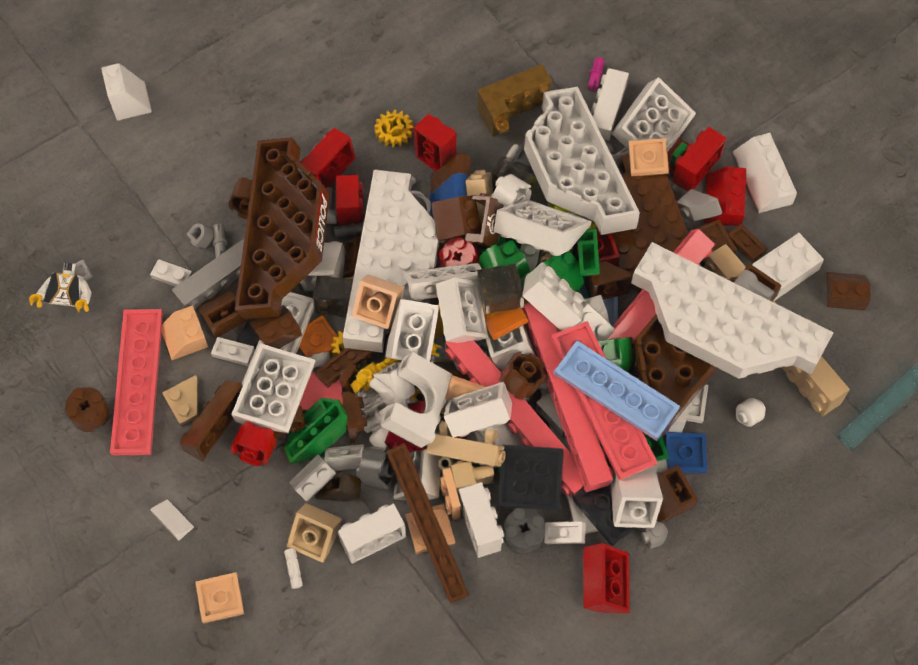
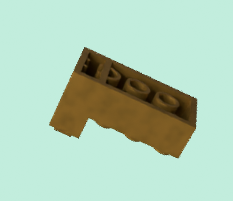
M543 64L478 89L477 110L492 137L510 132L509 118L520 112L529 111L535 106L542 105L544 92L551 91L552 79Z

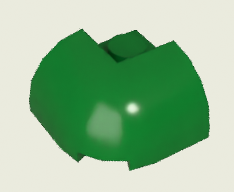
M513 240L498 247L496 244L483 252L478 261L491 283L494 282L499 285L518 282L520 278L530 272L523 252L518 250Z
M632 337L598 341L607 360L626 372L631 369L634 360Z

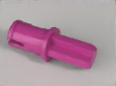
M601 57L595 58L593 68L589 73L590 80L587 89L591 91L593 87L592 92L598 91L600 79L603 76L602 71L605 60Z

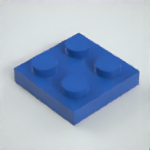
M667 432L665 434V447L669 458L666 459L667 469L679 465L683 473H707L706 433Z

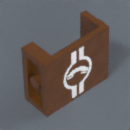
M480 193V196L473 195L472 199L485 207L481 234L466 233L465 241L478 248L488 249L498 244L499 233L494 232L497 210L503 208L504 205L499 203L498 199L491 198L490 194Z

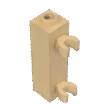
M446 421L440 422V433L436 434L432 443H428L426 451L428 454L501 467V463L505 460L504 446L495 445L498 431L486 429L485 443L457 437L453 438L450 436L451 432Z

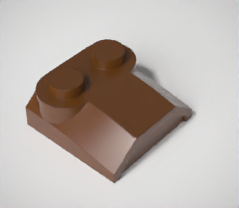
M350 391L342 392L344 410L347 414V427L351 444L355 443L360 432L364 431V427L368 425L366 414H361V408H364L363 397H358V393L352 394Z

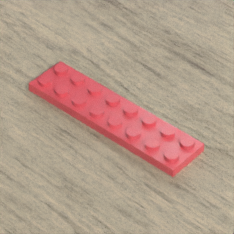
M162 309L124 310L110 447V454L112 456L151 455L163 321Z
M588 321L551 335V340L561 361L576 341L581 342L606 358ZM575 388L619 480L657 465V461L641 430Z

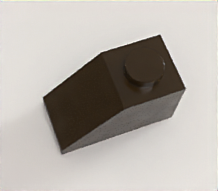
M345 472L338 473L315 494V498L343 502L359 499L361 479Z

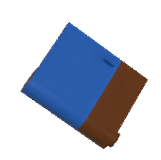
M459 153L432 175L430 203L467 196L466 180L471 176L472 159L466 153ZM431 205V217L434 219L433 210H432V205Z

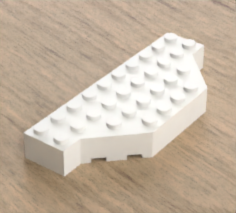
M573 87L544 92L542 102L544 114L539 116L533 128L526 133L524 151L546 201L594 221L600 235L636 229L640 212L579 88Z
M381 170L373 171L343 333L344 348L383 352L385 337L391 331L394 322L393 319L390 328L386 329L352 317L360 281L365 276L371 275L404 286L401 299L410 300L408 297L409 285L404 278V272L436 268L440 241L437 239L435 222L410 193L412 187L411 174ZM431 298L414 301L430 304Z
M653 242L633 274L631 283L649 292L651 299H653L655 311L662 325L666 342L737 378L792 365L812 374L833 335V332Z

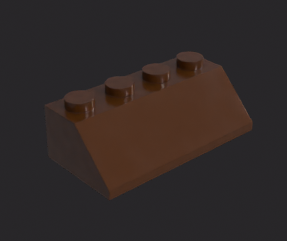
M225 381L222 386H218L214 394L215 396L205 404L202 414L194 419L189 432L184 433L180 445L184 452L201 462L204 461L234 419L232 412L243 387L241 383Z

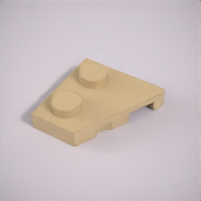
M196 375L162 392L180 426L198 417V378Z

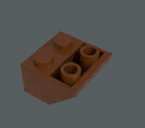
M230 290L197 308L215 339L248 320L244 319L235 310L236 295Z
M679 465L657 475L663 497L657 517L658 522L663 523L695 508L698 498Z

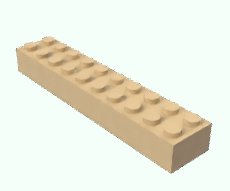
M727 244L712 252L707 257L704 266L705 269L725 279L738 277L746 268ZM822 356L812 374L793 365L780 367L787 373L788 379L797 385L801 395L805 398L807 397L812 403L813 409L822 416H825L841 405L850 390Z

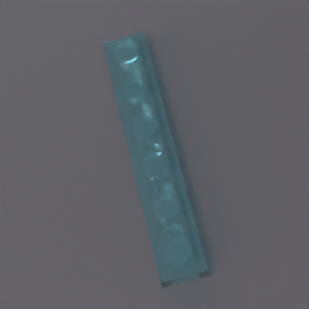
M918 363L837 436L851 451L918 391Z

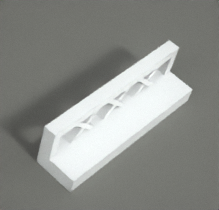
M478 263L404 272V278L409 285L408 297L410 301L437 298L436 284L454 277L477 281L480 292L485 291L486 274Z

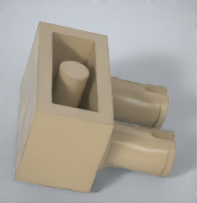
M458 461L451 465L458 498L459 489L481 482L483 485L494 483L493 466L485 465L474 468L471 462Z

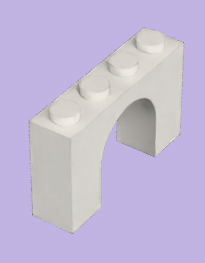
M411 352L402 359L397 375L414 384L422 391L426 401L424 414H419L395 402L386 408L380 426L422 448L428 443H432L436 436L435 429L441 420L440 412L446 403L445 396L452 374Z

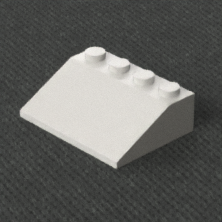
M658 77L647 83L611 134L627 148H629V141L666 138L668 154L696 113Z
M525 199L497 210L494 232L499 233L501 237L513 238L518 243L530 244L535 249H544L550 251L551 255L560 256L573 247L589 228L591 221Z
M260 343L232 412L235 422L244 425L246 421H249L261 428L289 433L316 360Z

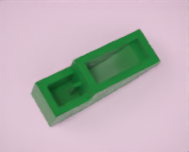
M587 229L578 239L580 276L600 275L597 229Z

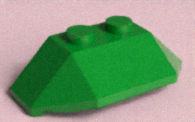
M572 249L543 262L547 267L550 266L560 279L566 280L574 291L584 285V278L580 276L579 259ZM528 274L518 280L523 289Z
M321 398L304 413L305 427L300 431H291L288 442L284 446L290 464L314 458L318 454L321 455L347 431V414L340 400Z

